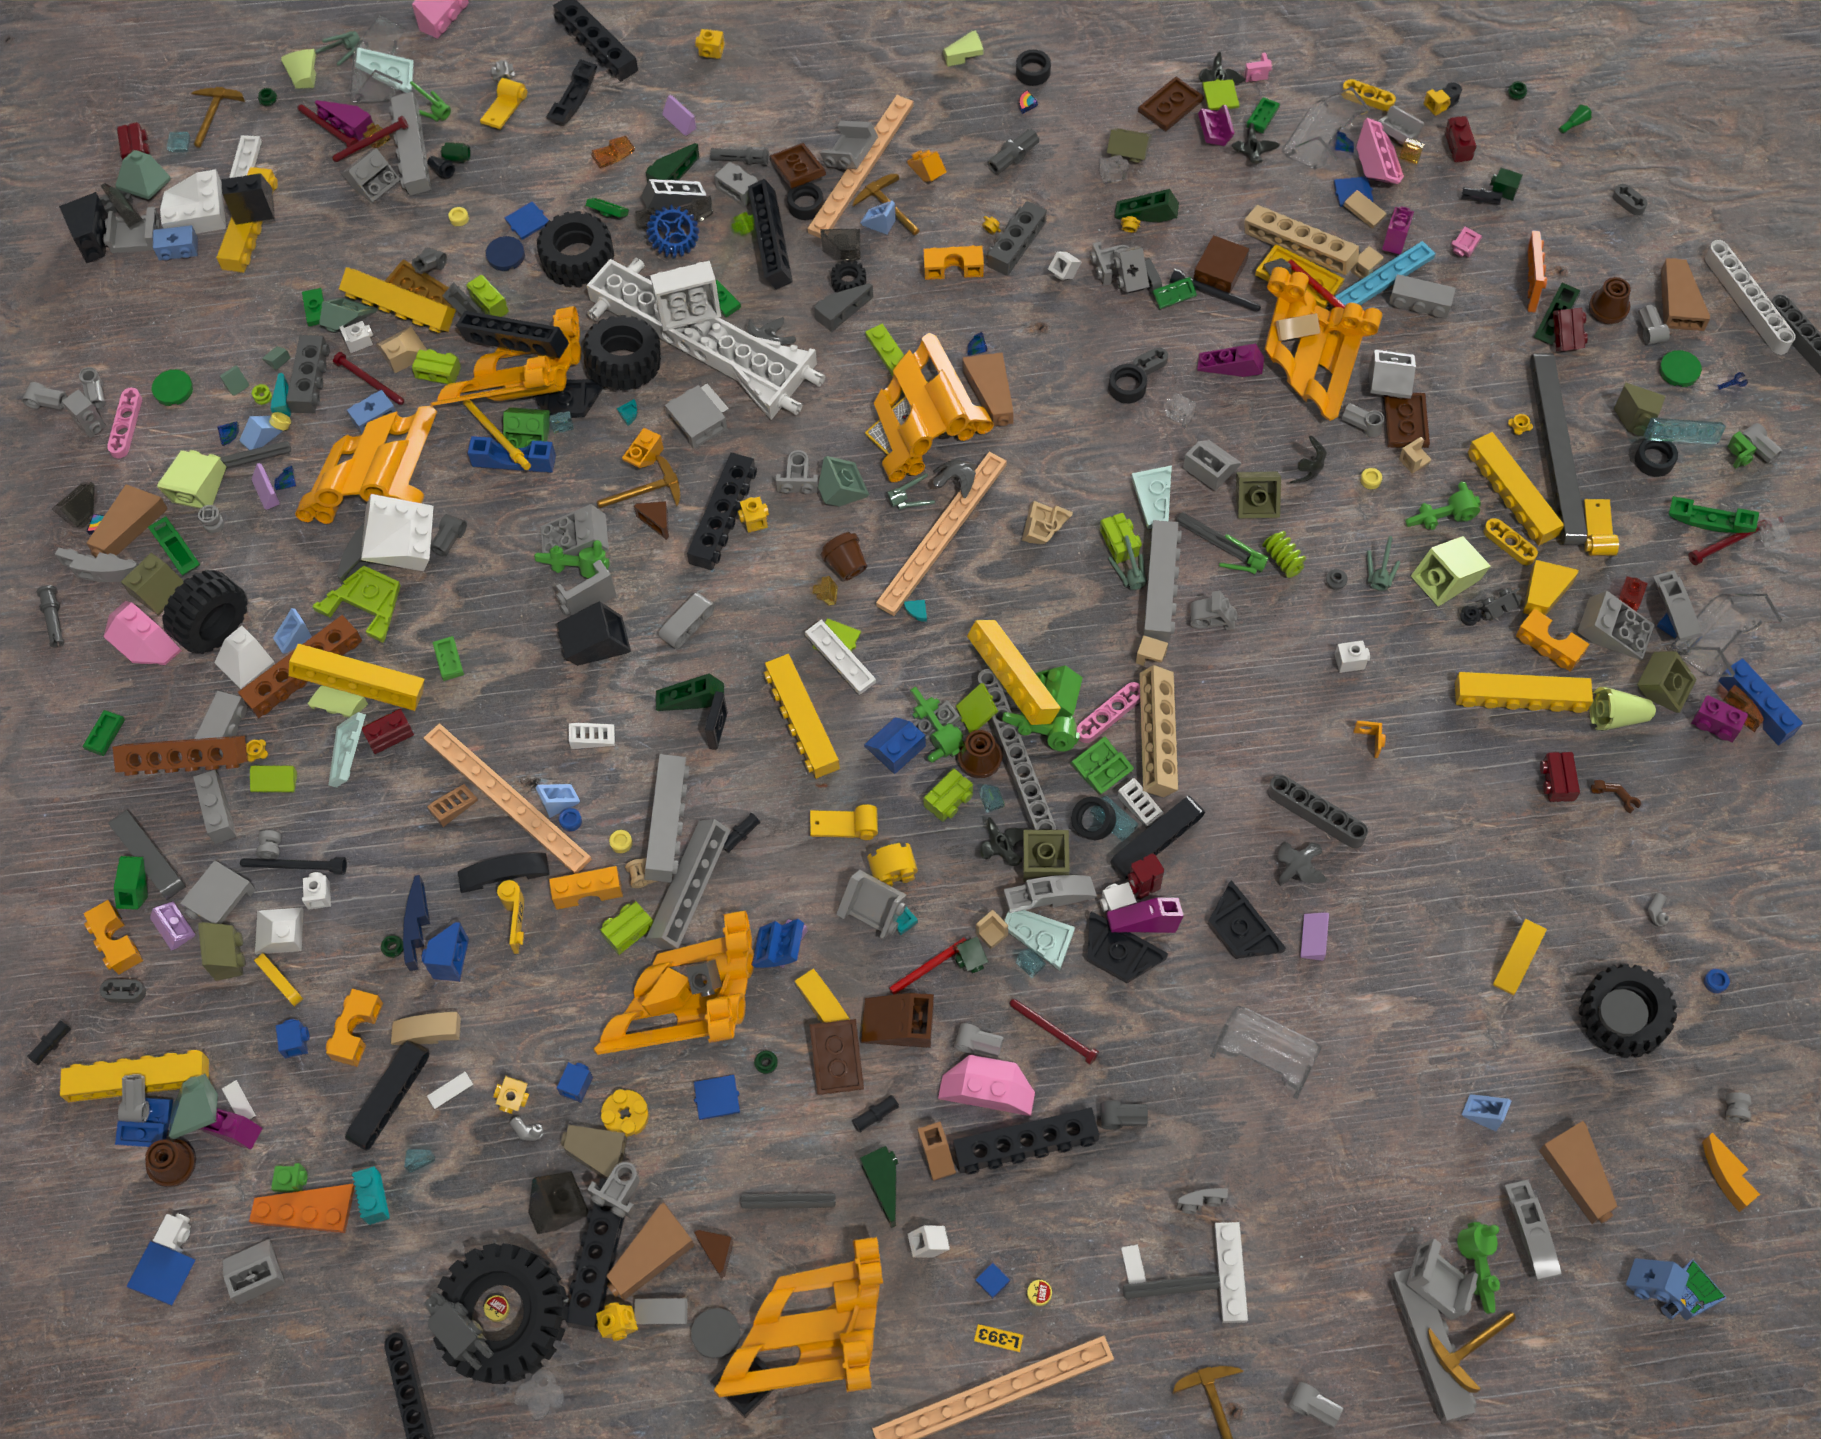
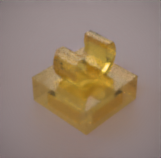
M370 124L367 126L368 131L363 133L364 139L382 130V128L378 124ZM388 135L372 143L371 146L374 149L379 148L391 140L390 136Z
M1406 138L1399 158L1418 164L1425 144L1416 139Z
M830 576L822 577L821 585H814L812 593L817 594V599L824 600L828 606L836 605L838 586Z

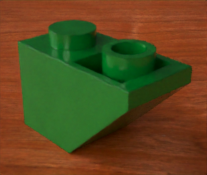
M121 856L119 858L114 883L116 909L139 910L148 898L143 857Z

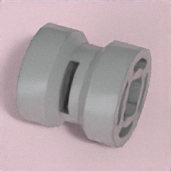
M203 506L198 512V518L207 532L216 533L224 527V520L215 506Z
M271 830L259 832L258 841L260 845L257 847L256 855L263 859H277L280 852L278 844L281 843L282 835Z
M1738 1092L1727 1094L1726 1104L1729 1107L1726 1111V1120L1734 1123L1750 1122L1751 1112L1748 1107L1751 1105V1096Z

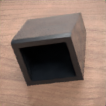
M261 173L221 179L222 195L236 225L274 219L272 187Z
M97 192L59 206L73 240L86 263L105 257L107 246L104 243L103 236L106 234L105 219L108 218V213Z
M600 601L557 623L559 629L558 636L563 645L562 654L567 661L577 666L631 652L622 615Z

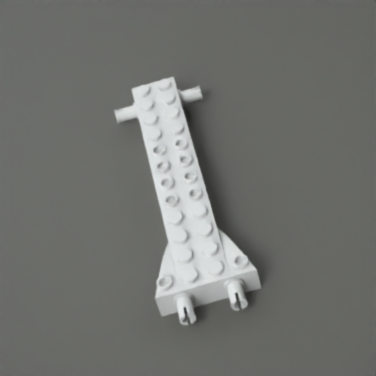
M635 258L628 267L610 259L587 284L589 298L596 303L587 312L591 319L594 318V321H597L605 310H609L618 316L626 315L629 318L633 316L637 317L638 320L646 321L648 325L655 329L660 339L737 380L763 410V413L771 420L782 407L795 415L799 414L797 411H801L802 403L790 398V396L805 379L816 384L818 387L825 381L824 374L813 370L817 365L815 349L806 351L798 349L796 345L787 347L780 345V342L754 337L719 317L663 331L652 282L638 274L645 267L644 263L640 259L638 260V258Z

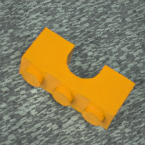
M972 245L924 249L925 280L945 279V270L950 266L960 267L964 272V278L984 277L982 246Z
M1533 609L1520 626L1516 637L1522 643L1536 649L1542 656L1556 662L1559 667L1571 672L1584 656L1590 644L1572 632L1563 640L1552 638L1548 633V629L1553 620Z
M617 866L549 879L552 900L556 910L578 906V900L587 896H597L601 901L623 897Z
M109 900L83 913L87 920L84 925L90 934L94 933L96 939L93 942L98 951H103L106 957L102 959L109 970L113 969L119 975L144 961L135 943L127 935L118 940H112L115 931L125 925L118 911Z
M352 989L350 995L346 996L342 1015L335 1022L333 1037L329 1038L326 1044V1053L331 1060L358 1067L366 1045L361 1038L353 1036V1030L358 1024L363 1022L376 1023L383 1005L378 995Z

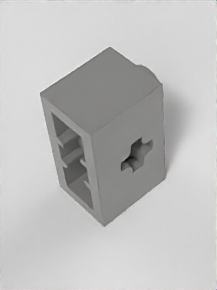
M731 162L714 175L718 190L743 207L751 202L748 186L758 182L755 176L749 175L740 166H736Z
M1135 246L1115 251L1116 257L1113 258V261L1119 273L1117 277L1119 288L1122 291L1130 292L1149 287L1143 248ZM1130 266H1132L1133 269L1130 270V273H1128L1127 270L1130 269Z
M79 390L62 401L75 424L89 438L106 427L93 403Z

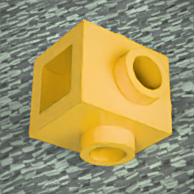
M701 29L700 35L696 37L695 42L699 56L721 59L725 46L722 31Z
M760 496L740 501L741 510H738L740 522H745L748 533L768 528L766 516L769 515L766 503L762 504Z
M505 1076L503 1084H497L493 1098L497 1099L496 1104L500 1105L499 1110L512 1114L513 1110L518 1111L520 1106L525 1107L529 1096L528 1093H525L528 1083ZM514 1092L516 1097L510 1100L507 1098V1093Z
M618 1302L606 1305L604 1307L605 1310L596 1313L597 1327L602 1338H612L613 1341L625 1339L628 1334L638 1330L632 1306L619 1305Z

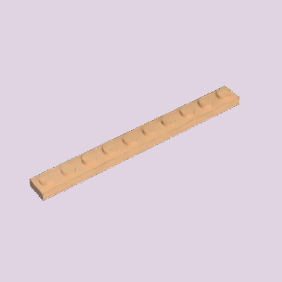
M896 95L874 128L878 135L877 140L857 169L847 168L807 228L809 234L823 240L827 238L913 108L914 103L912 100Z
M991 452L986 455L975 470L974 483L968 496L963 498L961 490L878 599L876 607L892 616L896 615L1006 467V460Z
M440 723L424 737L428 745L571 872L578 874L592 860L591 856Z
M1102 1336L872 1428L876 1439H921L1114 1361V1357L1105 1336Z

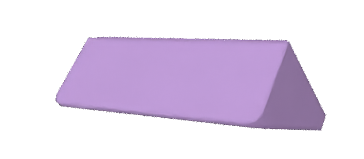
M669 95L663 110V116L686 136L696 130L695 117L679 101Z
M258 463L252 476V482L264 509L267 510L279 505L280 502L262 464Z
M174 902L152 909L150 919L171 950L180 947L195 937L194 931Z
M1329 913L1304 914L1300 958L1324 960Z

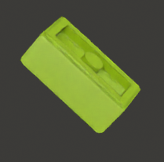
M250 766L251 792H295L297 771L294 766Z

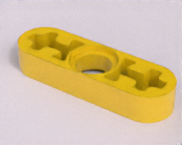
M1354 79L1346 80L1343 84L1342 94L1348 99L1382 111H1389L1390 107L1395 104L1396 97L1391 92ZM1371 93L1373 97L1369 98L1366 97L1364 94Z
M1492 518L1486 522L1484 534L1488 539L1522 565L1528 566L1535 562L1538 555L1535 546L1500 519ZM1505 539H1514L1516 541V545H1508L1505 542ZM1530 553L1531 555L1525 557L1523 554Z
M264 953L254 959V962L294 1007L303 1000L300 994Z

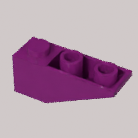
M320 100L315 101L318 115L324 120L327 119L337 129L343 130L350 138L355 137L360 141L375 128L371 115L358 106Z
M1404 206L1395 207L1382 250L1402 254L1414 211Z
M1256 344L1199 353L1197 370L1239 377L1260 375L1263 373L1264 356Z
M1154 898L1107 912L1111 932L1176 933L1184 917L1179 898Z
M217 1108L216 1122L199 1130L251 1150L263 1128L245 1116Z

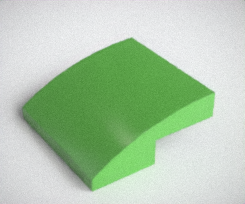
M1106 736L1070 763L1099 795L1134 770L1123 753H1118Z

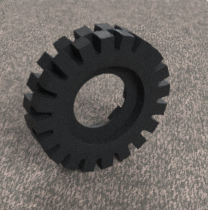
M495 1243L483 1245V1250L474 1248L464 1254L466 1258L464 1262L456 1260L448 1268L453 1274L450 1278L443 1276L437 1287L443 1290L441 1296L449 1302H459L468 1311L466 1316L472 1321L474 1320L475 1305L486 1290L494 1286H508L513 1288L522 1299L524 1306L522 1322L517 1331L509 1338L501 1341H491L488 1339L485 1341L493 1352L489 1359L483 1356L479 1349L473 1353L482 1364L479 1370L473 1368L467 1360L465 1362L455 1360L437 1337L433 1338L437 1350L445 1352L442 1356L444 1361L449 1366L456 1367L455 1371L464 1377L492 1384H506V1381L517 1382L526 1378V1373L534 1374L543 1367L541 1363L543 1359H551L557 1350L553 1347L555 1340L562 1341L566 1329L560 1327L561 1320H568V1307L562 1305V1301L567 1299L565 1287L558 1284L561 1277L556 1269L549 1267L550 1263L533 1251L502 1243V1245Z

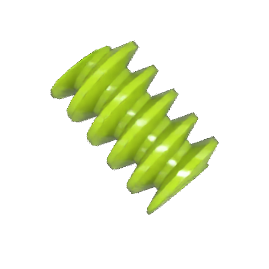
M1282 531L1267 538L1262 546L1271 554L1272 559L1276 560V564L1281 566L1280 569L1286 572L1287 578H1291L1303 570V563L1306 557H1299L1301 551H1294L1296 548L1295 543L1289 545L1291 538L1287 537L1284 539L1286 532Z

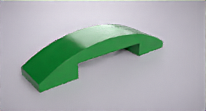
M1672 497L1669 516L1680 522L1701 529L1725 533H1749L1756 531L1759 512L1738 508L1735 513L1693 505L1694 500Z

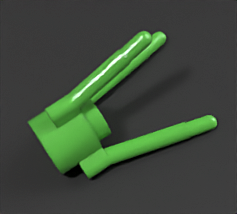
M413 81L410 82L417 91L433 103L431 106L433 114L419 110L420 115L432 118L436 122L439 119L444 121L449 117L451 113L450 106L445 104L434 91H431V94L435 99Z
M1228 534L1225 535V538L1251 554L1247 563L1251 566L1219 563L1220 567L1248 571L1256 574L1257 570L1260 572L1264 570L1269 559L1268 556L1254 551Z

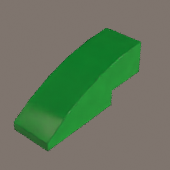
M166 516L148 526L154 538L182 576L200 566L196 557Z

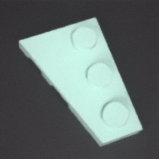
M357 47L356 68L405 93L412 91L410 82L413 76L414 60Z
M1172 465L1132 473L1131 479L1147 529H1152L1153 520L1169 521Z
M357 712L337 726L329 786L337 788L349 779L350 768L365 714Z
M1026 910L1013 913L1008 911L1004 921L1008 925V933L1060 971L1075 927Z

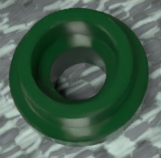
M1520 81L1512 83L1508 88V95L1516 100L1525 98L1527 94L1526 85Z
M263 88L259 91L258 100L260 104L270 106L277 101V95L272 89Z
M395 935L387 936L381 943V951L388 958H395L404 950L402 939ZM391 945H397L394 950H389Z
M771 1051L758 1053L754 1060L755 1068L762 1074L772 1073L778 1065L776 1055ZM769 1060L771 1063L768 1066H763L762 1062Z

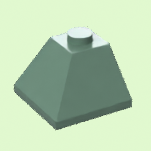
M133 150L122 161L115 187L118 190L149 200L171 178L151 155Z
M343 297L323 301L319 325L327 327L326 329L329 331L338 332L340 326L345 328L376 313L377 308Z
M829 456L824 458L818 488L825 504L840 507L869 496L855 462Z
M206 1074L191 1077L182 1083L171 1110L169 1138L171 1140L216 1122L218 1094Z

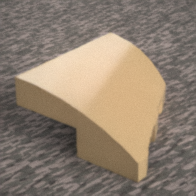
M1033 501L1030 505L1022 540L1035 544L1047 543L1052 535L1072 516L1073 512L1059 506L1051 508Z

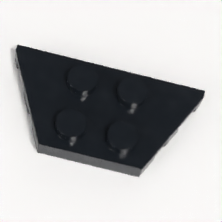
M593 379L566 380V386L563 391L535 395L533 397L540 410H550L549 418H579L587 415L604 387Z
M1230 881L1217 907L1209 918L1208 925L1235 959L1283 953L1286 947L1235 883Z
M1091 911L1087 961L1123 982L1129 983L1167 959L1169 953L1131 932H1111L1108 920Z

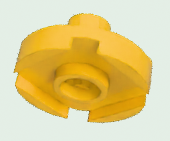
M619 1089L604 1102L601 1110V1119L607 1131L625 1133L626 1138H628L627 1136L639 1134L646 1127L649 1120L648 1106L644 1098L637 1092ZM629 1109L631 1116L621 1119L620 1111Z

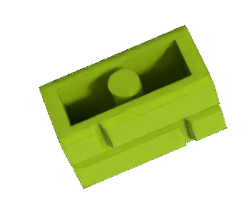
M479 275L467 283L466 287L470 298L478 307L482 308L485 314L503 317L509 312L505 298L483 275Z
M432 349L427 351L419 350L412 365L415 378L443 384L455 383L461 369L459 359L454 354H441Z
M1119 513L1100 521V532L1117 564L1127 559L1130 560L1125 541L1126 535L1129 537L1134 557H1138L1140 547H1142L1140 537L1138 535L1135 536L1133 533L1132 521L1126 519L1124 513Z
M954 768L923 798L924 807L942 822L947 818L951 819L958 812L957 807L962 802L966 804L972 798L973 784Z
M635 901L633 904H626L620 910V914L614 919H607L600 931L603 938L620 955L650 931L653 920Z

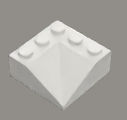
M216 169L197 172L164 192L160 208L161 224L164 229L192 225L196 234L226 229L222 182Z
M710 261L699 262L694 265L650 275L663 331L721 317L716 280Z
M371 494L365 510L361 560L424 572L430 558L434 506Z

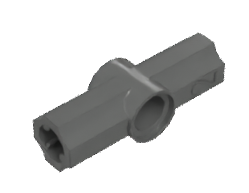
M1027 129L1015 140H1007L1003 144L1001 151L988 160L991 172L995 175L1000 174L1011 164H1019L1024 159L1026 152L1039 143L1037 133L1033 129Z

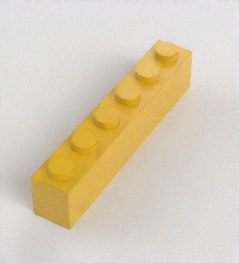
M250 167L247 175L261 173L274 192V189L278 186V181L272 169ZM231 217L216 257L222 270L245 272L247 265L250 264L252 250L256 247L257 236L261 233L263 221L236 225Z
M348 267L345 269L339 290L346 292L345 296L355 300L357 297L362 298V303L370 306L377 304L379 305V310L390 313V310L396 312L395 316L405 320L407 317L412 318V323L420 326L427 324L430 326L429 330L440 333L441 330L449 332L456 312L454 308Z
M1491 432L1472 441L1468 451L1469 458L1477 464L1481 474L1489 480L1493 490L1499 493L1506 507L1514 513L1518 523L1522 524L1527 530L1529 537L1538 546L1558 537L1564 524L1496 435Z
M976 620L967 635L973 646L1030 724H1051L1061 709L1058 703L996 620Z
M302 644L297 645L289 661L288 676L413 711L416 710L423 694L424 678Z
M786 654L766 662V671L763 672L767 684H772L774 688L771 690L775 701H780L782 705L779 707L782 717L784 719L788 718L790 723L788 725L789 732L792 737L796 736L798 740L796 743L800 755L804 754L807 759L804 761L807 771L809 773L813 772L815 779L839 770V759L790 655Z
M1459 672L1455 680L1456 705H1463L1464 707L1485 706L1489 709L1506 707L1511 710L1526 708L1532 711L1546 709L1554 712L1567 710L1582 713L1588 712L1593 703L1591 678Z
M190 1050L187 1054L166 1053L163 1057L142 1056L138 1060L123 1058L112 1063L98 1061L94 1062L93 1065L87 1066L73 1064L70 1065V1068L61 1069L60 1096L68 1103L122 1096V1078L125 1075L141 1074L145 1077V1093L177 1090L181 1088L183 1082L191 1077L206 1074L209 1079V1058L199 1050Z

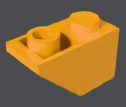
M920 150L911 155L912 158L907 160L908 165L924 182L933 181L947 172L938 151L930 152V150L922 152Z
M643 428L622 457V460L638 468L654 464L656 456H659L664 450L661 435Z
M668 967L658 977L657 983L645 995L641 1004L648 1015L655 1016L684 1007L692 995L688 977Z

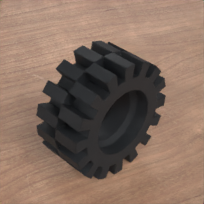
M843 260L841 265L839 263L835 264V268L833 267L831 272V284L834 292H841L865 285L867 280L866 270L861 263L857 264L855 260L853 263H851V260H847L848 263H845ZM845 276L856 277L855 280L850 282L841 280Z

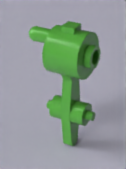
M1460 482L1458 484L1460 491L1454 493L1448 499L1449 506L1433 510L1430 504L1423 503L1419 508L1420 514L1406 519L1405 522L1407 527L1424 524L1426 529L1434 530L1438 525L1437 519L1448 515H1453L1458 522L1470 521L1479 514L1481 501L1478 496L1475 497L1473 492L1468 489L1465 482Z
M599 540L593 542V547L582 549L579 552V556L563 554V549L557 545L550 549V553H536L534 555L536 562L551 564L552 570L556 571V573L564 570L565 565L579 566L581 575L586 578L596 575L593 563L601 560L606 569L610 566L609 559L606 558L605 551L602 549V543Z
M916 687L910 689L912 696L918 706L913 708V718L921 720L927 717L936 732L930 735L936 750L928 755V761L935 762L942 756L946 758L949 755L953 757L960 752L959 749L964 745L963 734L958 727H954L951 723L945 726L941 725L934 713L939 708L938 704L940 701L933 697L925 700Z
M1009 712L1003 713L1002 720L1018 727V732L1021 735H1029L1031 732L1047 735L1048 744L1054 750L1068 751L1079 740L1080 733L1076 732L1077 725L1073 716L1056 717L1051 724L1031 725L1022 712L1020 715Z
M1473 1222L1468 1224V1228L1459 1232L1457 1243L1463 1256L1475 1260L1478 1278L1474 1294L1480 1295L1485 1313L1491 1314L1496 1310L1494 1292L1499 1290L1500 1282L1496 1276H1491L1487 1256L1494 1254L1497 1249L1498 1241L1496 1234L1499 1233V1227L1497 1225L1488 1226L1481 1224V1222Z

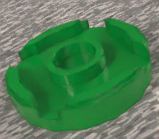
M1674 350L1662 358L1659 371L1662 378L1670 385L1688 387L1699 379L1702 367L1698 358L1690 352Z
M178 369L168 370L155 378L151 390L153 396L160 404L165 406H172L171 404L179 405L191 396L193 383L186 372Z

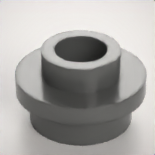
M1339 569L1329 571L1326 576L1328 586L1334 590L1343 588L1348 581L1346 573Z

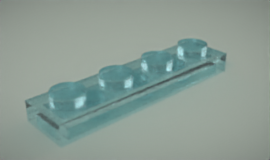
M1651 418L1644 437L1647 440L1718 444L1726 426L1722 422Z

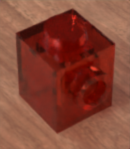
M1627 576L1621 586L1618 599L1637 612L1648 583L1638 578Z

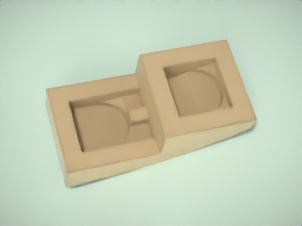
M1317 313L1276 321L1279 341L1320 333Z

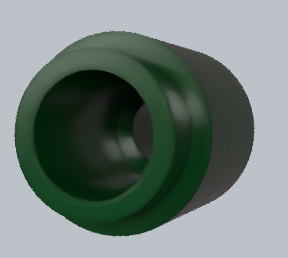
M446 142L441 148V156L452 162L469 161L471 157L470 146L465 145V143Z

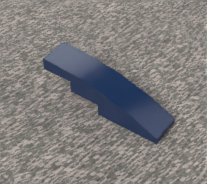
M420 875L414 877L404 917V959L409 971L419 969L416 948L425 946L422 926L430 924L425 886Z

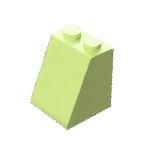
M181 450L159 481L157 487L172 503L201 509L203 506L213 505L226 466L221 461V458L216 455L209 454L205 456L194 450L189 452Z
M1462 536L1432 547L1411 577L1437 606H1440L1480 581L1491 566Z

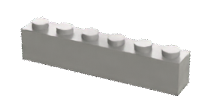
M413 92L391 97L392 105L389 108L392 117H394V120H391L392 124L398 121V117L403 116L409 125V128L406 130L401 128L394 134V140L398 146L396 154L400 160L398 168L403 176L400 178L403 189H407L410 196L430 191L432 187L419 104Z
M1153 520L1143 636L1169 642L1170 634L1174 635L1175 622H1172L1171 618L1176 615L1177 603H1173V597L1177 598L1178 585H1174V579H1178L1179 567L1175 566V562L1180 559V549L1177 548V543H1181L1182 531L1178 530V522Z
M659 755L644 880L672 882V874H677L678 861H674V856L679 855L681 842L676 841L677 835H682L683 822H679V816L684 817L685 803H681V797L686 798L687 784H683V780L688 779L689 766H685L686 757Z
M710 819L698 822L678 866L677 874L673 877L646 937L647 940L661 949L679 948L731 831L717 820Z
M1411 1268L1394 1272L1389 1279L1442 1425L1471 1417L1475 1413L1476 1408L1473 1394L1463 1389L1451 1374L1445 1371L1439 1363L1440 1360L1436 1356L1429 1340L1428 1329L1430 1328L1449 1353L1457 1351L1453 1343L1450 1344L1447 1335L1449 1334V1328L1446 1321L1441 1319L1437 1308L1406 1285Z

